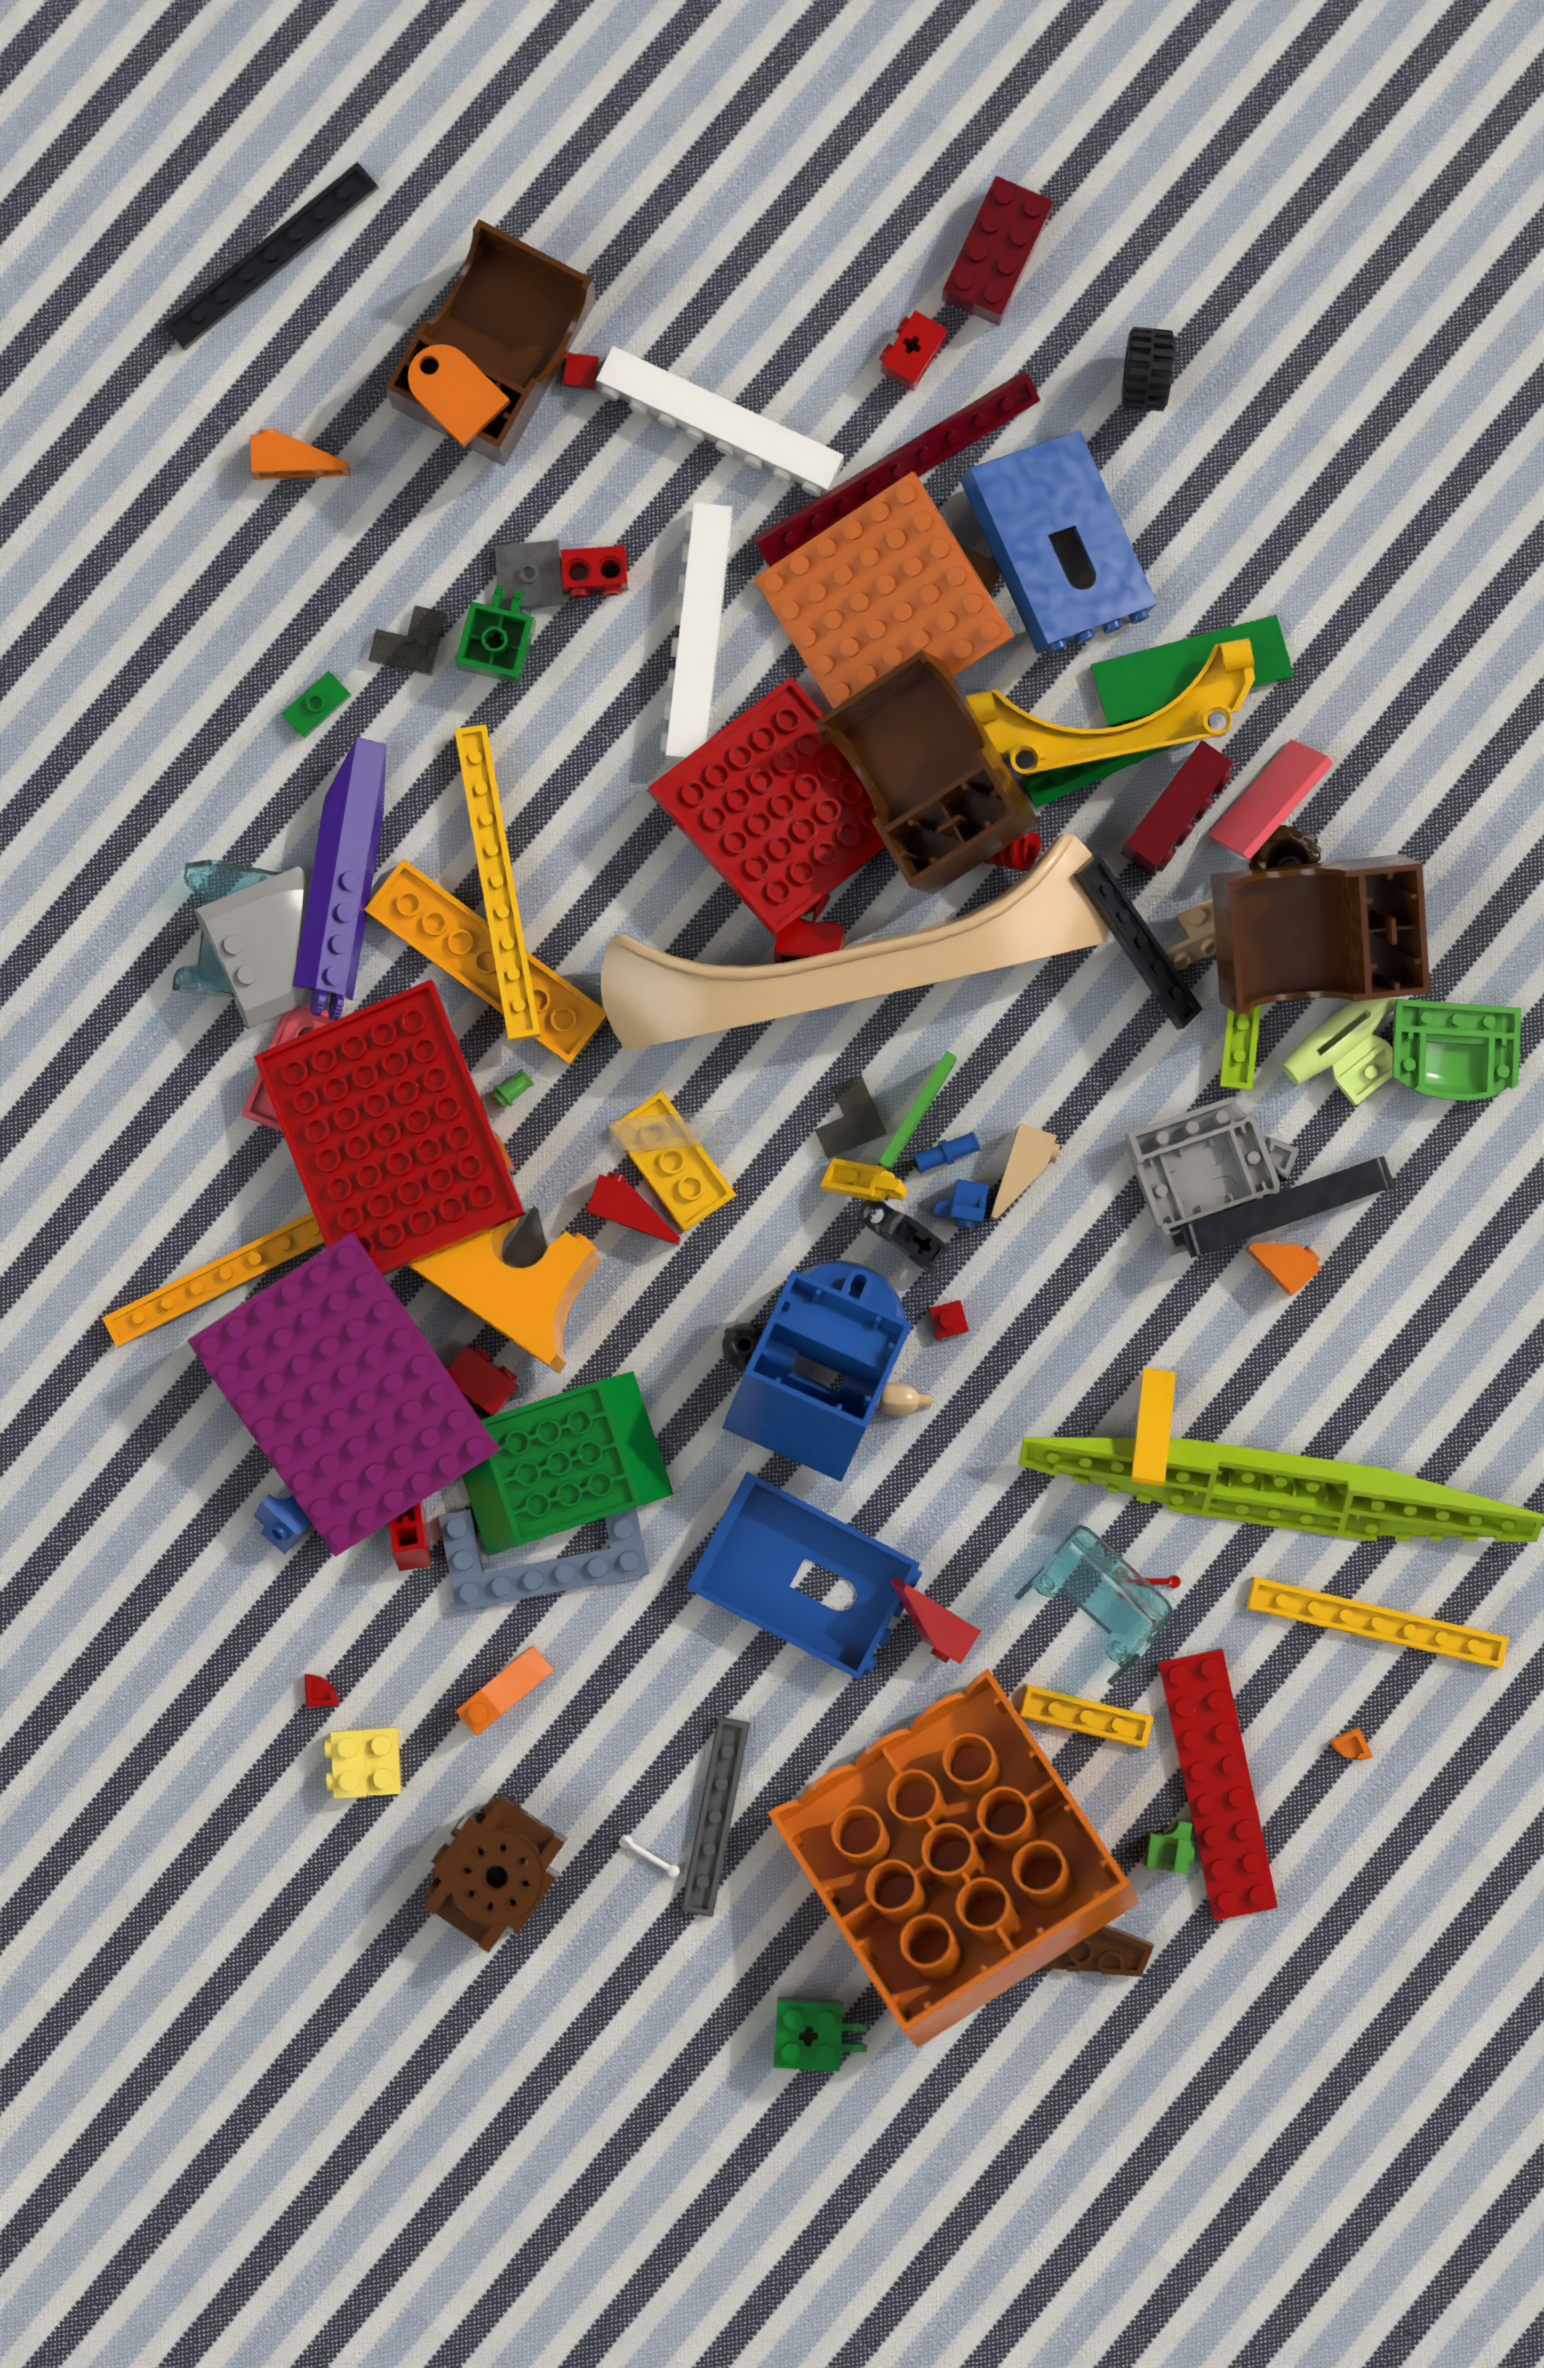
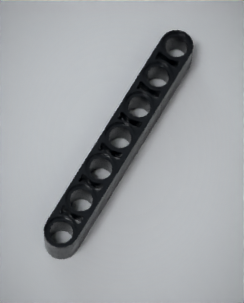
M1381 1156L1182 1226L1180 1230L1190 1258L1386 1190L1394 1187L1395 1184L1385 1156Z

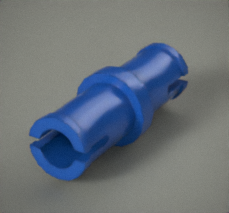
M969 1132V1134L948 1142L945 1139L939 1141L938 1146L918 1154H913L912 1157L919 1174L926 1170L945 1163L951 1165L957 1158L980 1151V1146L974 1132Z

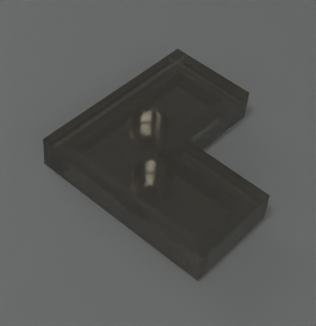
M415 605L407 636L376 629L369 662L432 676L447 616L446 612Z
M862 1075L831 1087L844 1117L815 1129L827 1160L887 1135Z

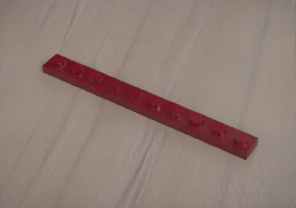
M1022 371L754 537L753 540L765 563L769 567L773 566L909 473L915 472L917 476H920L1041 401L1029 374Z

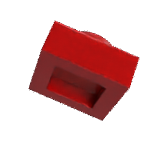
M961 1300L929 1308L937 1340L969 1332Z

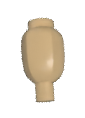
M887 1382L876 1408L886 1415H908L913 1413L917 1407H931L932 1397L931 1394H918L915 1388L910 1385Z

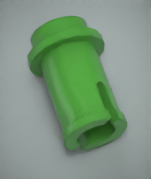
M520 1069L500 1087L496 1085V1090L492 1093V1096L502 1108L508 1105L511 1107L513 1106L512 1101L532 1087L534 1083L526 1072Z

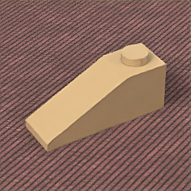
M1019 1124L989 1219L996 1221L1047 1168L1049 1162L1055 1163L1060 1149V1144L1055 1143L1057 1135Z

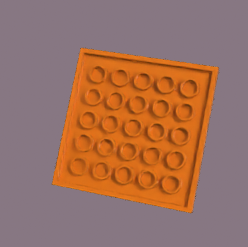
M915 472L909 473L754 578L833 709L920 650H924L945 661L955 677L1015 637Z

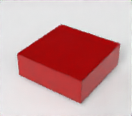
M568 352L563 386L595 390L599 356Z

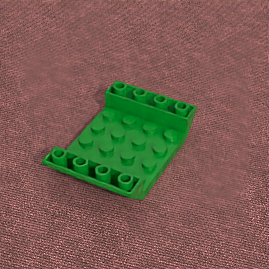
M634 1371L606 1378L482 1419V1423L500 1449L462 1474L488 1556L674 1495Z

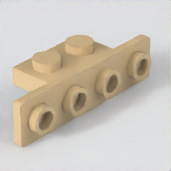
M1209 899L1176 915L1178 924L1187 939L1164 951L1177 970L1185 969L1190 964L1206 956L1216 954L1213 899Z

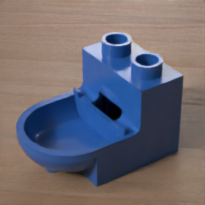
M834 1260L822 1262L808 1267L800 1273L792 1270L743 1374L722 1428L842 1482L912 1327V1323L906 1321L902 1302L892 1285L875 1270L852 1261ZM797 1355H801L845 1375L846 1377L839 1392L813 1379L792 1372L791 1369Z

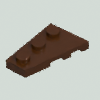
M1106 1924L1039 1969H1064L1068 1972L1091 1971L1110 1975L1142 1977L1154 1944Z

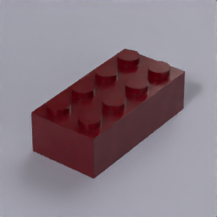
M996 175L942 292V301L1000 326L1050 218L1054 201Z
M1201 740L1125 843L1120 854L1151 876L1156 869L1163 872L1176 853L1172 849L1175 844H1178L1180 847L1183 845L1195 827L1191 823L1193 819L1196 818L1200 821L1214 801L1210 797L1212 793L1215 792L1219 795L1230 781L1233 773L1229 769L1233 762Z

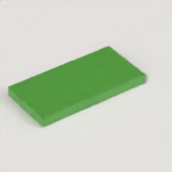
M948 1051L945 1052L878 1161L877 1166L885 1167L888 1172L891 1170L957 1060L955 1055Z

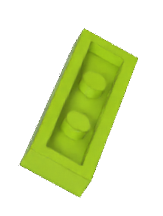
M1261 1005L1251 1008V1013L1236 1014L1227 1008L1220 1088L1253 1090Z

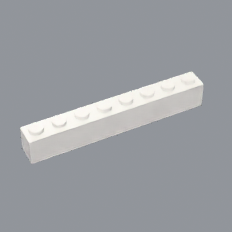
M612 346L596 379L597 388L601 390L600 394L612 401H617L618 398L630 403L629 408L642 415H646L649 412L657 416V420L669 428H675V426L687 430L686 434L692 439L703 442L706 439L716 444L715 448L726 455L738 454L744 457V462L751 467L761 469L763 466L774 471L773 476L786 483H790L793 480L801 484V488L813 496L818 497L819 494L823 495L831 490L844 463L843 454L617 347Z
M694 502L693 512L687 511L685 531H691L690 543H683L682 562L687 563L686 575L680 574L678 594H684L683 605L676 606L675 625L680 626L679 638L673 637L671 657H677L675 669H669L667 688L673 689L672 701L666 700L664 720H669L668 733L662 732L660 751L666 752V761L681 762L708 740L733 517L732 506Z

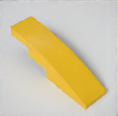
M1143 1367L1134 1436L1131 1482L1164 1487L1172 1420L1175 1372Z

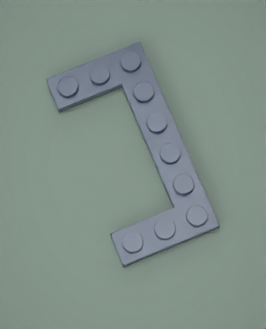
M636 1507L605 1517L611 1547L609 1549L483 1573L471 1509L438 1515L456 1612L649 1574Z

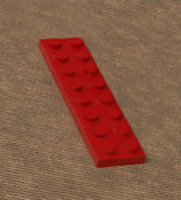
M1223 1649L1159 1661L1158 1666L1213 1921L1278 1908Z

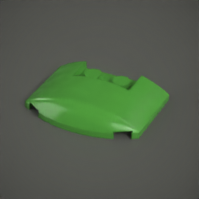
M1395 999L1392 1078L1420 1094L1452 1101L1489 1098L1496 1096L1508 1087L1512 1089L1518 1086L1521 1008Z

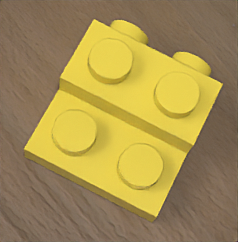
M398 1727L332 1731L331 1739H325L326 1759L332 1758V1771L326 1773L327 1791H333L334 1798L402 1793Z

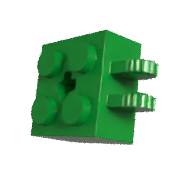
M497 585L491 606L471 602L455 663L459 670L520 685L536 621L532 616L519 613L524 591L516 590L513 594L510 611L500 609L505 591L504 586ZM496 637H500L501 646L494 649L488 644L489 641L494 642Z
M777 1996L774 2068L840 2072L841 2052H867V2044L863 2042H841L842 2031L863 2033L868 2031V2023L843 2021V2001ZM807 2026L813 2027V2032H818L817 2037H812L811 2041H804V2037L799 2036V2032H805Z

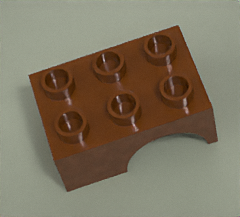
M478 219L473 228V237L467 258L451 292L438 312L429 321L422 320L385 387L392 408L457 441L417 402L408 383L410 364L420 351L429 346L439 344L457 348L510 399V404L466 445V447L505 467L596 303L593 279ZM427 359L421 364L420 370L424 374L431 375L438 370L439 364L436 360Z
M920 650L814 722L820 733L825 735L844 755L865 787L876 814V818L871 821L909 887L934 895L1041 825L945 661L924 650Z
M1403 854L1211 874L1219 999L1222 1005L1236 1014L1251 1013L1250 1009L1255 1006L1290 999L1340 998L1354 1002L1430 993L1422 862Z

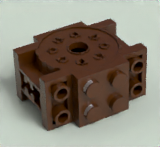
M504 1793L499 1799L493 1796L480 1813L485 1819L473 1813L469 1819L463 1816L450 1833V1835L455 1837L451 1845L449 1846L444 1843L431 1861L436 1865L432 1873L440 1879L436 1878L423 1896L428 1900L423 1907L433 1915L437 1914L477 1942L478 1946L487 1953L491 1951L507 1926L517 1933L523 1928L560 1874L549 1865L568 1839L514 1803V1800ZM493 1866L503 1867L507 1871L508 1881L505 1883L495 1882L490 1876V1868Z

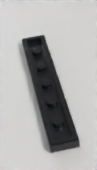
M1092 855L1073 873V876L1177 1030L1184 1029L1203 1008L1101 855Z

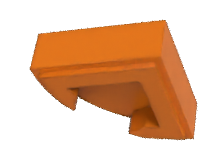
M1359 1727L1328 1740L1333 1749L1344 1757L1354 1760H1366L1373 1757Z

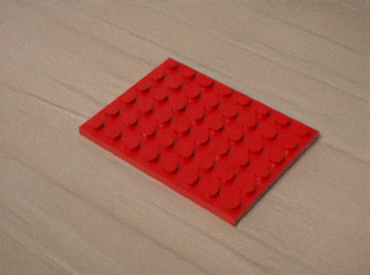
M432 979L254 1056L327 1248L353 1231L384 1276L526 1215L441 997Z

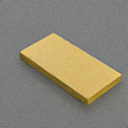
M662 1090L609 1127L683 1233L737 1196Z

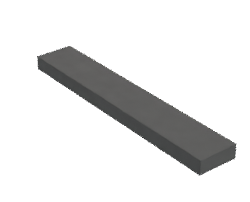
M718 1716L681 1907L683 1912L713 1917L750 1722Z

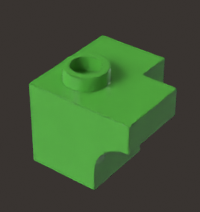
M1176 1819L1174 1827L1166 1833L1148 1832L1144 1865L1149 1868L1187 1874L1188 1866L1193 1864L1195 1847L1191 1846L1192 1841L1190 1840L1192 1823Z

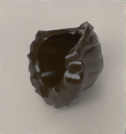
M1280 825L1250 859L1249 869L1256 870L1318 863L1321 859V848L1317 846L1318 839L1309 832H1303L1301 827Z

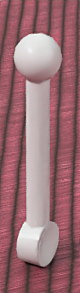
M623 1835L620 1838L619 1845L621 1847L634 1850L666 1870L667 1874L672 1878L679 1875L680 1870L678 1866L669 1865L633 1843V1839L628 1835Z

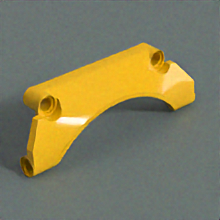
M1249 638L1215 644L1206 664L1195 680L1167 706L1138 721L1103 729H1079L1049 723L1018 708L997 689L965 695L1001 758H1010L1012 769L1018 775L1030 776L1035 773L1225 736L1232 724L1230 713L1239 712L1255 680L1253 671L1254 659ZM1212 714H1221L1226 719V726L1221 730H1214L1208 725V718ZM1028 752L1033 755L1034 764L1030 768L1022 769L1017 766L1016 758L1020 753Z

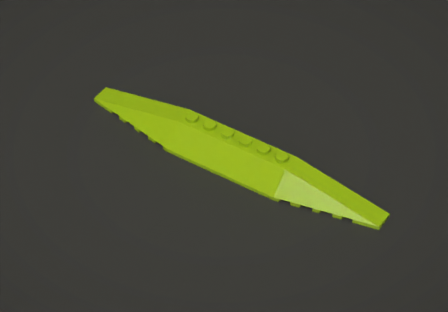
M1023 1437L1018 1465L1050 1475L1058 1476L1059 1473L1073 1476V1481L1080 1484L1088 1485L1089 1482L1106 1486V1491L1117 1494L1119 1491L1136 1495V1500L1150 1504L1151 1501L1166 1504L1167 1510L1367 1541H1377V1536H1395V1541H1410V1536L1431 1537V1541H1442V1537H1462L1463 1541L1478 1542V1537H1495V1542H1537L1544 1521V1514L1381 1467L1193 1439L1170 1438L1164 1487L1131 1482L1134 1438Z

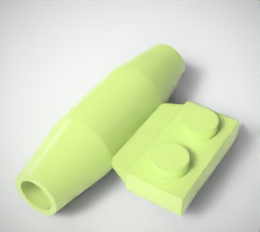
M1395 997L1351 1001L1310 1033L1282 1064L1286 1075L1292 1082L1299 1085L1331 1067L1334 1082L1353 1106L1360 1103L1392 1077L1393 1048L1387 1040L1372 1033L1393 1011Z

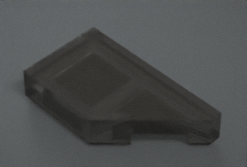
M533 1206L502 1256L519 1268H526L536 1264L547 1248L538 1208Z

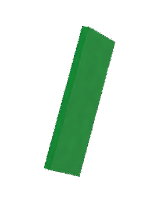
M1277 614L1091 664V671L1107 727L1145 718L1167 706L1195 680L1206 664L1215 644L1245 638L1250 639L1255 676L1250 689L1293 678L1294 674Z

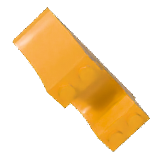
M517 1218L407 1265L408 1268L553 1371L560 1374L566 1365L563 1352V1333L568 1313L578 1293L598 1267L601 1260L596 1255L598 1249L589 1239L579 1232L572 1236L565 1231L548 1246L545 1255L536 1264L526 1268L509 1267L504 1264L502 1246L508 1233L516 1227L519 1220Z

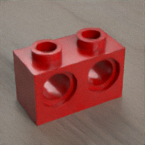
M625 545L561 550L562 580L565 595L571 594V598L575 599L587 598L590 596V593L603 592V596H618L622 594V591L628 590ZM616 566L620 570L617 577L608 579L602 575L605 567ZM576 568H583L588 572L586 578L581 581L573 580L570 574Z

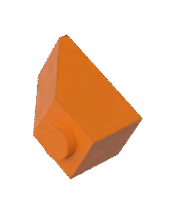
M1252 1243L1245 1249L1289 1297L1294 1295L1321 1269L1317 1264L1320 1260L1319 1257L1308 1246L1303 1249L1299 1244Z

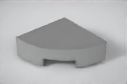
M1269 1137L1266 1146L1275 1171L1280 1177L1287 1180L1300 1149Z

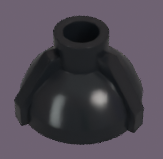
M748 1323L737 1324L730 1329L727 1327L724 1331L725 1336L722 1342L723 1354L730 1364L738 1368V1371H743L747 1368L763 1334L762 1330L757 1326ZM742 1339H747L751 1342V1348L748 1351H741L738 1344Z

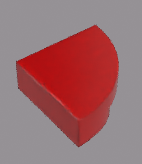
M304 1674L306 1707L340 1705L338 1694L330 1682L318 1675Z

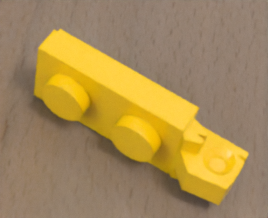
M836 1158L831 1160L820 1183V1187L824 1192L871 1201H884L886 1196L891 1199L904 1200L908 1188L903 1185L902 1180L895 1178V1175L888 1172L885 1167Z

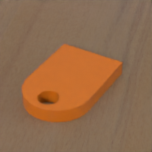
M443 344L429 346L420 351L410 364L408 383L414 398L463 447L472 441L510 404V399L465 354L455 347ZM433 359L438 362L439 368L434 374L427 375L420 370L421 364L425 360Z

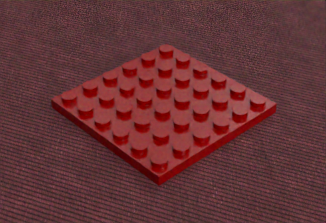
M792 677L784 681L647 789L651 797L773 937L777 936L887 848L871 821L876 818V814L865 787L840 750L825 735L820 733L814 722L824 716V714Z

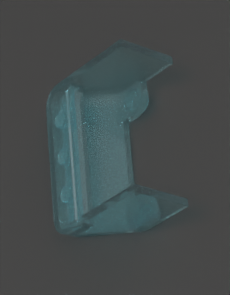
M1083 1525L1076 1526L1059 1543L1014 1595L1019 1601L1032 1587L1039 1594L1047 1597H1055L1062 1591L1109 1634L1104 1641L1106 1654L1112 1661L1118 1664V1667L1106 1681L1110 1686L1143 1656L1173 1614L1171 1604L1157 1589L1095 1532Z

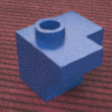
M957 1179L953 1195L946 1201H936L933 1217L955 1220L956 1227L974 1229L975 1224L981 1225L983 1223L989 1185Z
M269 1494L260 1503L253 1515L265 1526L261 1533L284 1554L313 1525L293 1495L285 1499H278Z

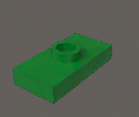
M328 671L288 707L282 715L305 739L352 695Z

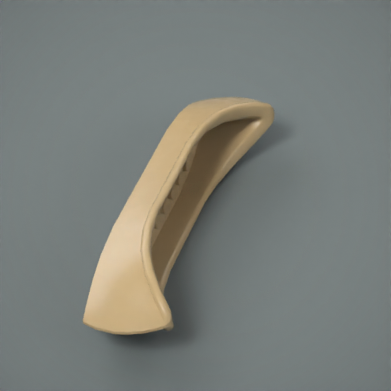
M1062 834L1052 842L1044 854L1019 880L997 897L962 916L928 928L845 946L843 950L786 963L775 964V962L748 965L701 963L670 955L650 947L629 935L618 934L609 942L601 969L603 1008L614 1034L626 1050L839 1005L1106 943L1109 928L1073 876V873L1092 854L1074 835Z

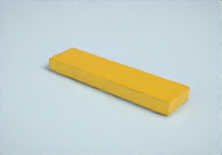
M1026 1684L1019 1711V1716L1145 1749L1154 1718L1150 1715Z

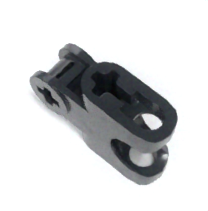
M865 1200L859 1208L857 1219L865 1227L884 1241L892 1244L907 1255L909 1260L932 1275L937 1271L934 1265L944 1251L949 1253L952 1249L912 1217L894 1210L882 1201ZM875 1208L881 1209L884 1213L882 1220L878 1223H872L870 1220V1213Z

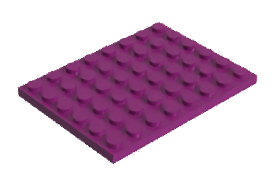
M353 1231L187 1340L335 1557L486 1460L500 1449Z

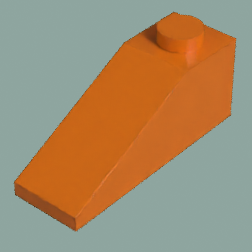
M262 429L258 431V434H250L251 472L255 480L351 476L348 462L286 434L278 433L277 430Z
M532 1646L459 1707L456 1712L477 1736L554 1670L537 1649Z

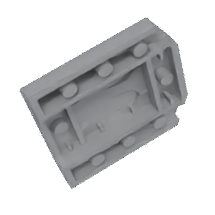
M299 866L194 910L206 939L210 940L236 997L234 1002L247 1029L311 1002L312 990L309 988L293 987L311 876Z
M1232 1097L1125 1134L1128 1155L1160 1242L1169 1257L1188 1250L1180 1227L1279 1193L1280 1181L1259 1124L1250 1114L1247 1115Z

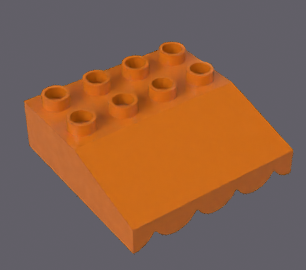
M988 1668L979 1674L965 1691L949 1695L925 1709L912 1722L910 1727L889 1733L874 1742L861 1753L855 1763L830 1771L810 1785L798 1800L786 1802L767 1812L901 2029L917 2048L1140 1903L1131 1884Z

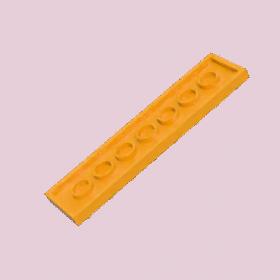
M402 859L364 910L503 1015L487 921L406 860ZM526 951L540 1028V1037L534 1039L571 1065L605 1021L607 1015L602 1007Z

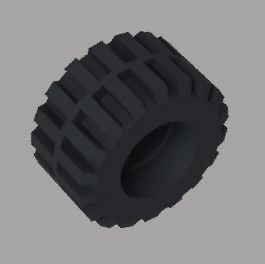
M1134 326L1128 335L1122 382V403L1124 408L1161 412L1166 408L1169 400L1174 363L1175 337L1172 330Z

